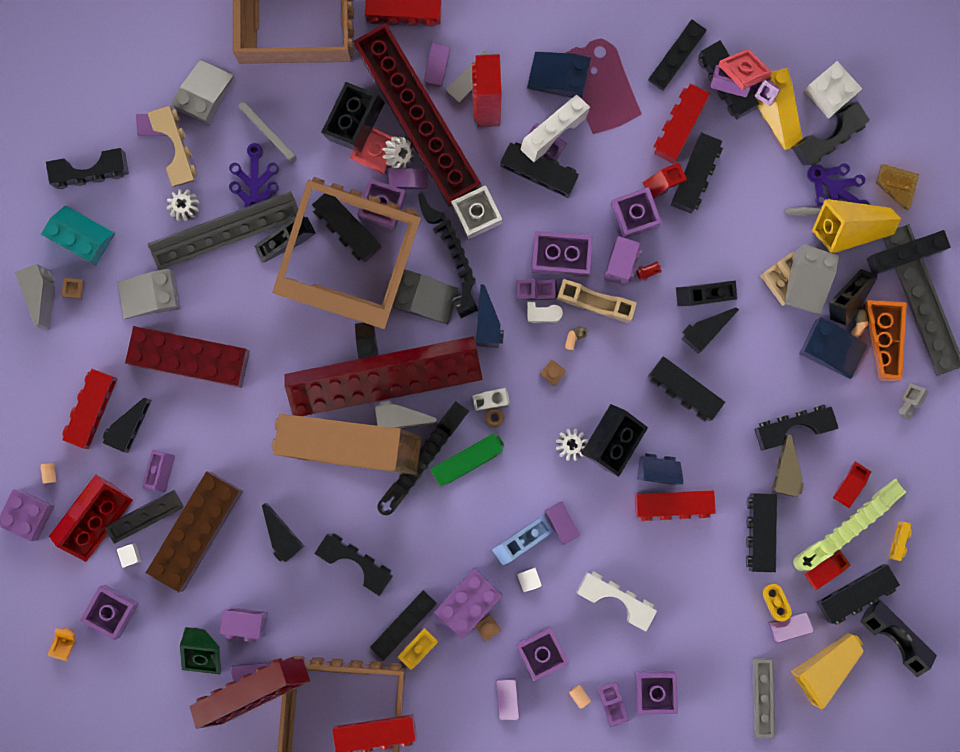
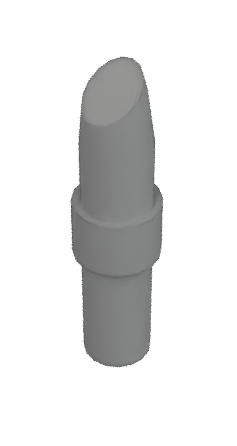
M821 207L786 208L784 212L787 215H819Z

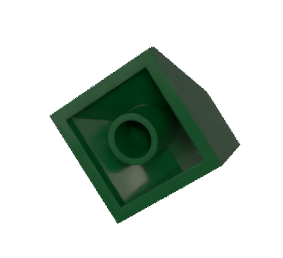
M185 627L180 642L182 670L220 675L219 645L205 629Z

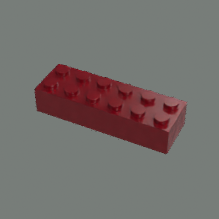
M133 326L125 364L242 388L250 351L246 348Z
M294 657L282 660V658L270 662V666L259 667L255 669L256 673L243 675L240 677V681L227 683L225 685L226 688L213 690L210 692V696L197 698L196 703L189 706L196 729L222 725L310 682L304 660L294 659Z

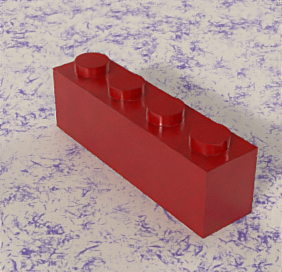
M365 0L366 21L372 24L388 22L391 25L406 23L410 26L425 24L426 26L434 27L441 25L442 0Z
M691 83L687 89L683 88L678 97L682 99L680 104L674 105L670 113L673 115L671 121L667 120L662 128V131L665 132L663 137H658L653 146L656 148L655 155L673 164L675 163L710 95L709 92Z
M91 368V371L85 376L84 382L86 383L83 390L81 389L78 393V403L71 410L69 425H66L62 432V436H64L62 441L83 449L90 448L118 378Z
M714 490L635 494L636 517H641V521H653L652 517L659 516L660 520H672V516H679V519H691V515H699V518H711L710 514H716Z
M414 714L337 725L332 729L335 752H353L355 750L371 752L375 747H381V750L393 748V745L401 744V747L411 746L417 740Z

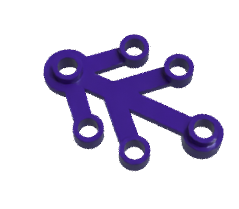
M252 143L247 148V153L251 158L250 178L242 171L238 163H232L229 166L230 172L233 175H237L250 188L249 197L241 189V185L237 181L229 184L230 191L237 194L245 202L244 207L267 200L272 194L279 191L278 184L275 181H270L267 184V189L258 197V189L273 175L278 174L279 167L274 162L269 163L267 170L258 178L259 158L263 155V149L257 143ZM256 147L258 148V151L256 153H252V148ZM234 166L239 167L238 171L233 172L232 168ZM272 166H276V170L274 172L270 171V168ZM238 185V189L234 191L232 186ZM271 185H276L275 190H270Z
M846 163L841 164L839 167L826 169L816 164L807 171L809 181L814 183L816 192L815 202L819 206H823V203L819 201V197H823L824 201L828 199L827 195L823 193V184L829 188L830 200L839 201L838 195H840L848 202L870 205L867 200H859L843 188L849 186L861 187L866 181L865 177L859 174L854 178L836 181L827 177L837 174L841 176L847 175L850 167ZM841 167L846 168L845 173L841 171ZM814 171H819L820 176H815ZM856 178H860L862 183H857Z

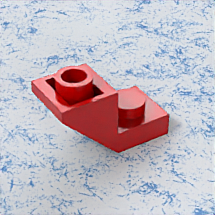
M678 162L660 170L645 180L643 186L644 188L649 187L654 199L667 193L669 188L686 182L687 178Z
M855 461L851 465L845 479L837 487L833 499L850 508L866 485L872 471Z
M837 550L833 556L825 559L812 570H808L804 575L813 588L817 590L839 576L851 565L843 553Z

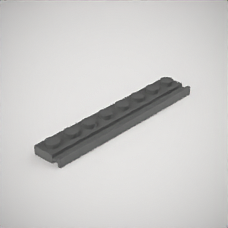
M292 191L150 242L148 243V248L158 270L283 225L297 215L299 208Z
M910 224L897 228L894 235L884 237L883 239L887 249L913 241L915 237ZM923 258L895 268L936 375L938 376L960 368V351Z

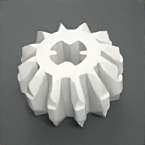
M392 137L391 141L385 142L387 148L382 150L386 151L383 158L387 159V165L393 168H406V164H412L410 158L415 156L411 154V151L415 148L410 146L411 141L406 140L404 137Z
M178 189V195L172 192L171 195L174 198L167 199L170 203L167 206V209L171 211L170 215L172 217L176 216L177 221H180L182 217L184 221H188L189 215L195 218L193 211L199 212V209L195 206L200 204L198 200H195L197 196L194 193L190 194L188 189L184 193L181 189ZM182 202L185 203V208H182L180 205Z
M566 429L567 437L561 432L559 435L563 440L556 439V443L562 444V446L556 447V450L563 449L559 456L562 457L566 453L567 461L570 460L571 455L573 460L577 461L576 453L580 457L584 456L580 450L585 448L582 444L587 443L588 440L584 439L581 441L580 438L584 436L583 432L576 436L577 429L573 430V435H571L570 429ZM571 440H574V444L577 445L576 449L574 447L573 450H570L567 441L571 442Z

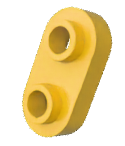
M777 584L766 585L762 595L771 616L781 622L788 620L792 611L782 588ZM770 590L775 591V595L773 597H770L769 595ZM778 608L783 609L782 615L777 613Z

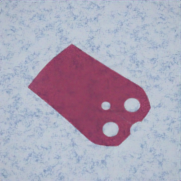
M600 38L590 41L584 48L575 47L566 52L591 57L582 100L590 106L586 120L593 134L619 127L642 114L614 45ZM598 46H602L606 50V55L602 58H598L594 54V50ZM596 67L598 72L596 74L591 73V68Z

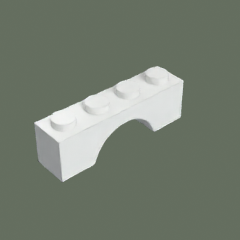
M575 95L523 139L520 150L535 162L548 151L552 143L569 128L574 129L586 119L590 106L578 95Z
M594 571L591 574L586 573L576 591L577 594L593 603L609 596L620 599L627 609V621L647 631L657 612L653 609L654 604L645 599L643 602H640L636 599V594L628 590L626 593L620 591L619 585L612 581H609V583L602 581L603 576Z

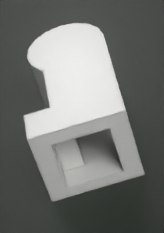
M535 302L527 303V323H557L562 318L563 311L558 305L535 307Z
M507 388L472 395L475 411L510 406Z

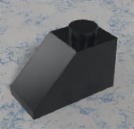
M364 322L355 324L358 358L362 359L379 355L375 326Z

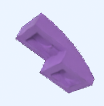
M432 43L424 82L443 85L451 47Z
M769 79L750 87L752 93L755 94L754 97L768 106H772L781 90Z
M388 169L389 185L397 188H408L409 190L427 189L426 169Z
M516 280L517 299H557V280Z
M614 682L599 687V695L610 727L629 721L617 683Z

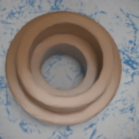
M497 408L489 409L485 414V421L491 427H498L504 421V414ZM493 414L498 416L497 421L491 420Z

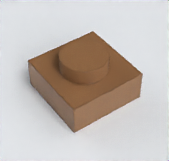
M64 278L61 296L82 299L85 281L82 279Z
M551 359L540 375L555 386L566 373V370Z
M491 614L475 625V628L485 642L501 631Z

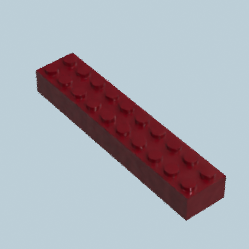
M384 23L354 40L353 43L357 53L409 141H411L413 148H415L416 153L448 207L452 206L451 201L481 188L480 180L388 25Z
M472 336L284 374V387L292 415L307 416L481 381L483 378L475 338Z

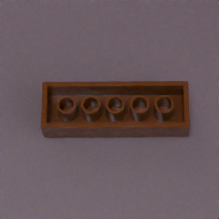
M206 471L145 573L178 593L183 592L243 493V490L214 473Z

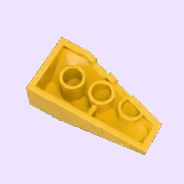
M788 68L773 71L771 78H768L781 89L772 106H768L757 99L759 103L757 108L761 112L763 119L767 121L773 130V134L783 149L788 150L792 149L791 147L802 139L792 81Z

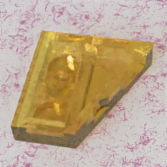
M882 164L876 184L905 210H909L919 174Z

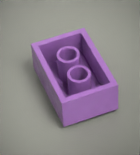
M535 231L531 273L589 277L593 236Z
M474 568L438 606L434 613L463 639L499 601L503 594Z

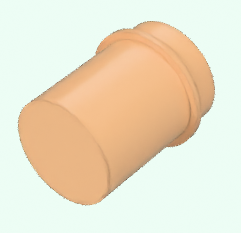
M54 463L41 464L40 470L43 484L57 482Z
M580 684L569 691L570 697L574 699L580 709L591 702Z

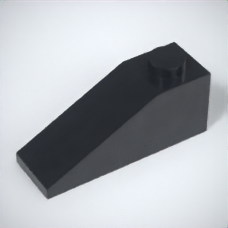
M296 216L255 245L262 262H266L285 252ZM303 217L294 247L316 234L308 217Z
M860 269L829 302L830 320L847 326L858 314L878 275Z
M736 280L676 287L677 306H694L737 300Z
M735 307L696 322L693 326L689 324L682 332L684 336L681 339L699 354L739 309Z
M143 398L110 425V428H107L103 434V444L129 453L152 400Z
M264 503L262 509L271 545L275 550L273 554L280 562L282 560L288 562L305 546L268 503Z

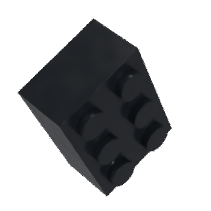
M345 82L321 133L329 141L361 153L385 102L377 93Z
M610 404L581 454L605 471L619 477L648 427L626 410Z

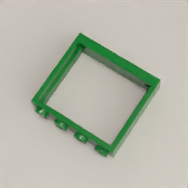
M494 433L430 470L439 486L443 488L502 454V448L505 445L499 435L495 437Z

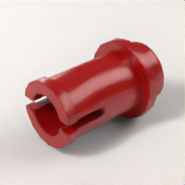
M656 261L645 267L640 266L636 270V274L640 281H646L648 277L661 273L662 270L660 269L659 262Z

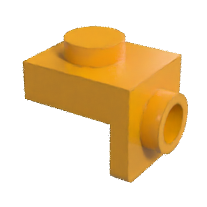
M56 628L54 632L56 636L48 651V656L68 661L76 643L75 634L67 628H62V630Z

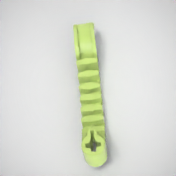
M897 479L892 480L871 497L872 501L865 502L863 504L864 507L857 510L858 513L849 516V520L843 521L840 527L834 528L833 533L825 535L824 540L817 541L800 554H797L793 560L794 567L799 571L812 570L822 561L833 556L834 552L840 550L846 543H849L853 537L858 536L862 530L868 528L867 526L874 523L878 517L884 515V512L888 511L907 492L901 487ZM808 558L805 562L806 565H803L802 563H804V559Z

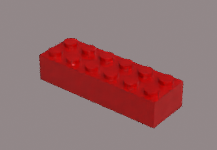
M500 54L475 55L476 62H472L474 121H478V127L500 126L502 102Z

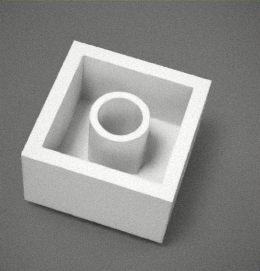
M836 61L809 84L804 92L824 115L830 119L857 96L862 88L842 65Z
M486 185L451 201L452 208L468 240L502 224V217Z

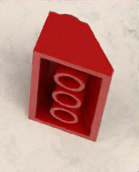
M95 474L48 537L56 547L87 562L108 534L105 530V525L119 519L133 499L111 482Z

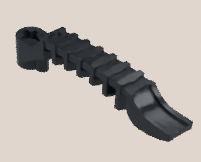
M423 192L418 194L424 219L429 224L443 222L432 230L437 234L445 228L448 232L441 235L440 238L442 241H445L451 237L452 242L446 244L448 250L456 247L457 251L451 253L453 259L457 257L461 259V261L454 265L456 269L463 266L465 269L458 273L459 278H463L465 281L461 283L462 294L451 298L462 319L478 311L471 295L472 286L476 283V279L472 276L473 271L468 265L469 261L464 255L465 251L461 248L459 238L456 237V231L451 227L450 220H447L443 212L436 211L430 207Z
M457 401L453 403L436 426V430L430 434V438L420 448L417 475L406 473L399 475V479L392 484L378 502L377 509L380 514L390 515L396 510L409 493L411 487L415 485L417 479L422 476L421 474L428 468L430 462L435 459L436 454L441 451L442 446L447 443L448 438L452 436L469 413L468 409ZM392 497H394L390 504V508L392 509H387L385 511L383 509L384 505L382 503H387L392 499Z

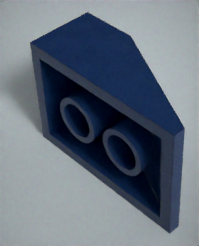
M535 52L527 89L569 98L578 95L582 99L591 57L573 53Z
M481 284L476 346L499 348V343L503 344L504 330H500L501 324L484 284Z
M820 317L815 320L799 354L852 379L868 345L841 327Z
M645 453V457H640L637 480L671 485L683 484L681 462L676 461V457L664 456V459L656 458L657 455Z

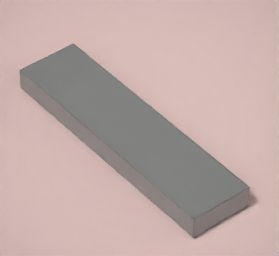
M241 102L238 105L246 117L293 164L297 158L284 142L245 102Z
M753 658L754 738H775L773 658Z

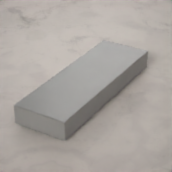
M484 50L480 55L489 54ZM472 63L446 89V93L458 104L472 92Z

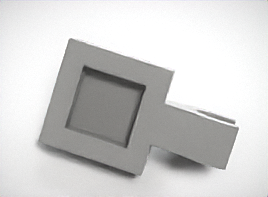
M910 383L901 397L904 404L898 413L910 420L914 414V407L920 409L928 395L927 389Z

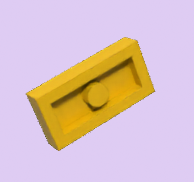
M898 521L889 559L901 561L905 557L907 552L905 545L907 539L909 540L912 534L911 523Z
M424 628L398 655V658L412 670L439 641Z

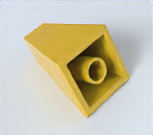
M825 199L812 232L831 253H836L894 235L901 218L889 207Z
M845 634L791 671L812 705L822 710L826 707L863 654L864 650L861 647L863 643L857 635Z

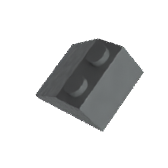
M404 269L392 307L448 324L454 305L451 298L457 295L459 288Z

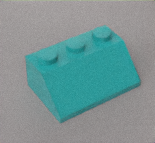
M65 205L49 219L41 235L90 263L97 265L115 232Z

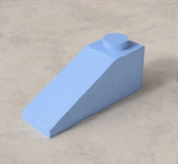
M541 516L496 546L492 551L503 566L554 531L545 517Z

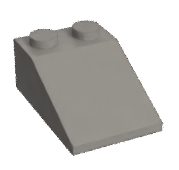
M199 60L180 86L171 105L178 112L210 126L234 75Z
M805 244L794 251L785 304L820 315L836 275L839 255Z
M38 264L16 271L15 274L34 326L46 331L50 330L55 291L53 273Z
M170 268L145 273L118 282L124 319L181 309L175 272Z
M391 401L379 402V406H375L378 426L404 429L438 424L435 417L392 404Z

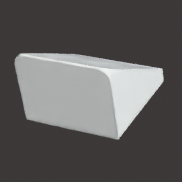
M136 543L117 549L122 568L142 562Z
M535 567L517 574L523 592L542 586Z

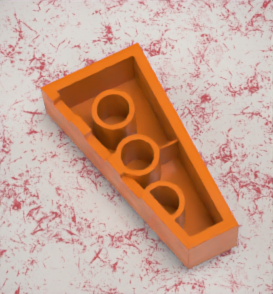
M867 300L864 306L868 315V327L878 379L880 381L899 382L902 380L907 303Z

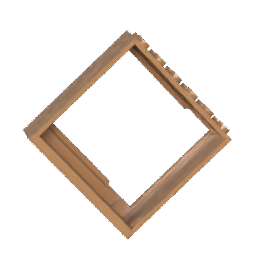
M233 0V54L239 64L351 62V56L355 55L353 39L351 38L354 37V26L352 23V19H354L352 1L354 0H341V27L344 29V47L257 48L259 0Z
M313 177L312 180L308 179L272 293L385 329L421 219L420 215H417L418 211L411 208H406V211L399 209L398 204L389 201L387 204L381 203V199L375 196L363 197L361 196L362 192L353 189L350 192L343 190L344 186L332 183L331 186L324 184L325 180ZM312 189L338 197L341 202L408 223L382 305L318 284L310 286L298 282V280L285 277Z
M279 414V418L275 421L277 434L272 442L274 455L305 461L417 475L422 436L399 428Z
M293 656L294 659H305L304 656ZM312 657L311 660H304L307 671L369 675L370 673L398 675L395 717L402 716L406 667H402L401 663H390L389 666H384L382 662L372 661L371 664H363L361 660H351L349 663H343V659H332V661L328 662L324 661V658ZM297 688L282 695L278 752H292ZM400 744L393 745V752H400Z

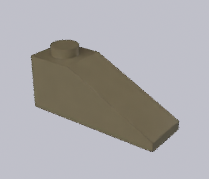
M785 435L772 492L798 497L803 491L804 483H802V474L792 435Z

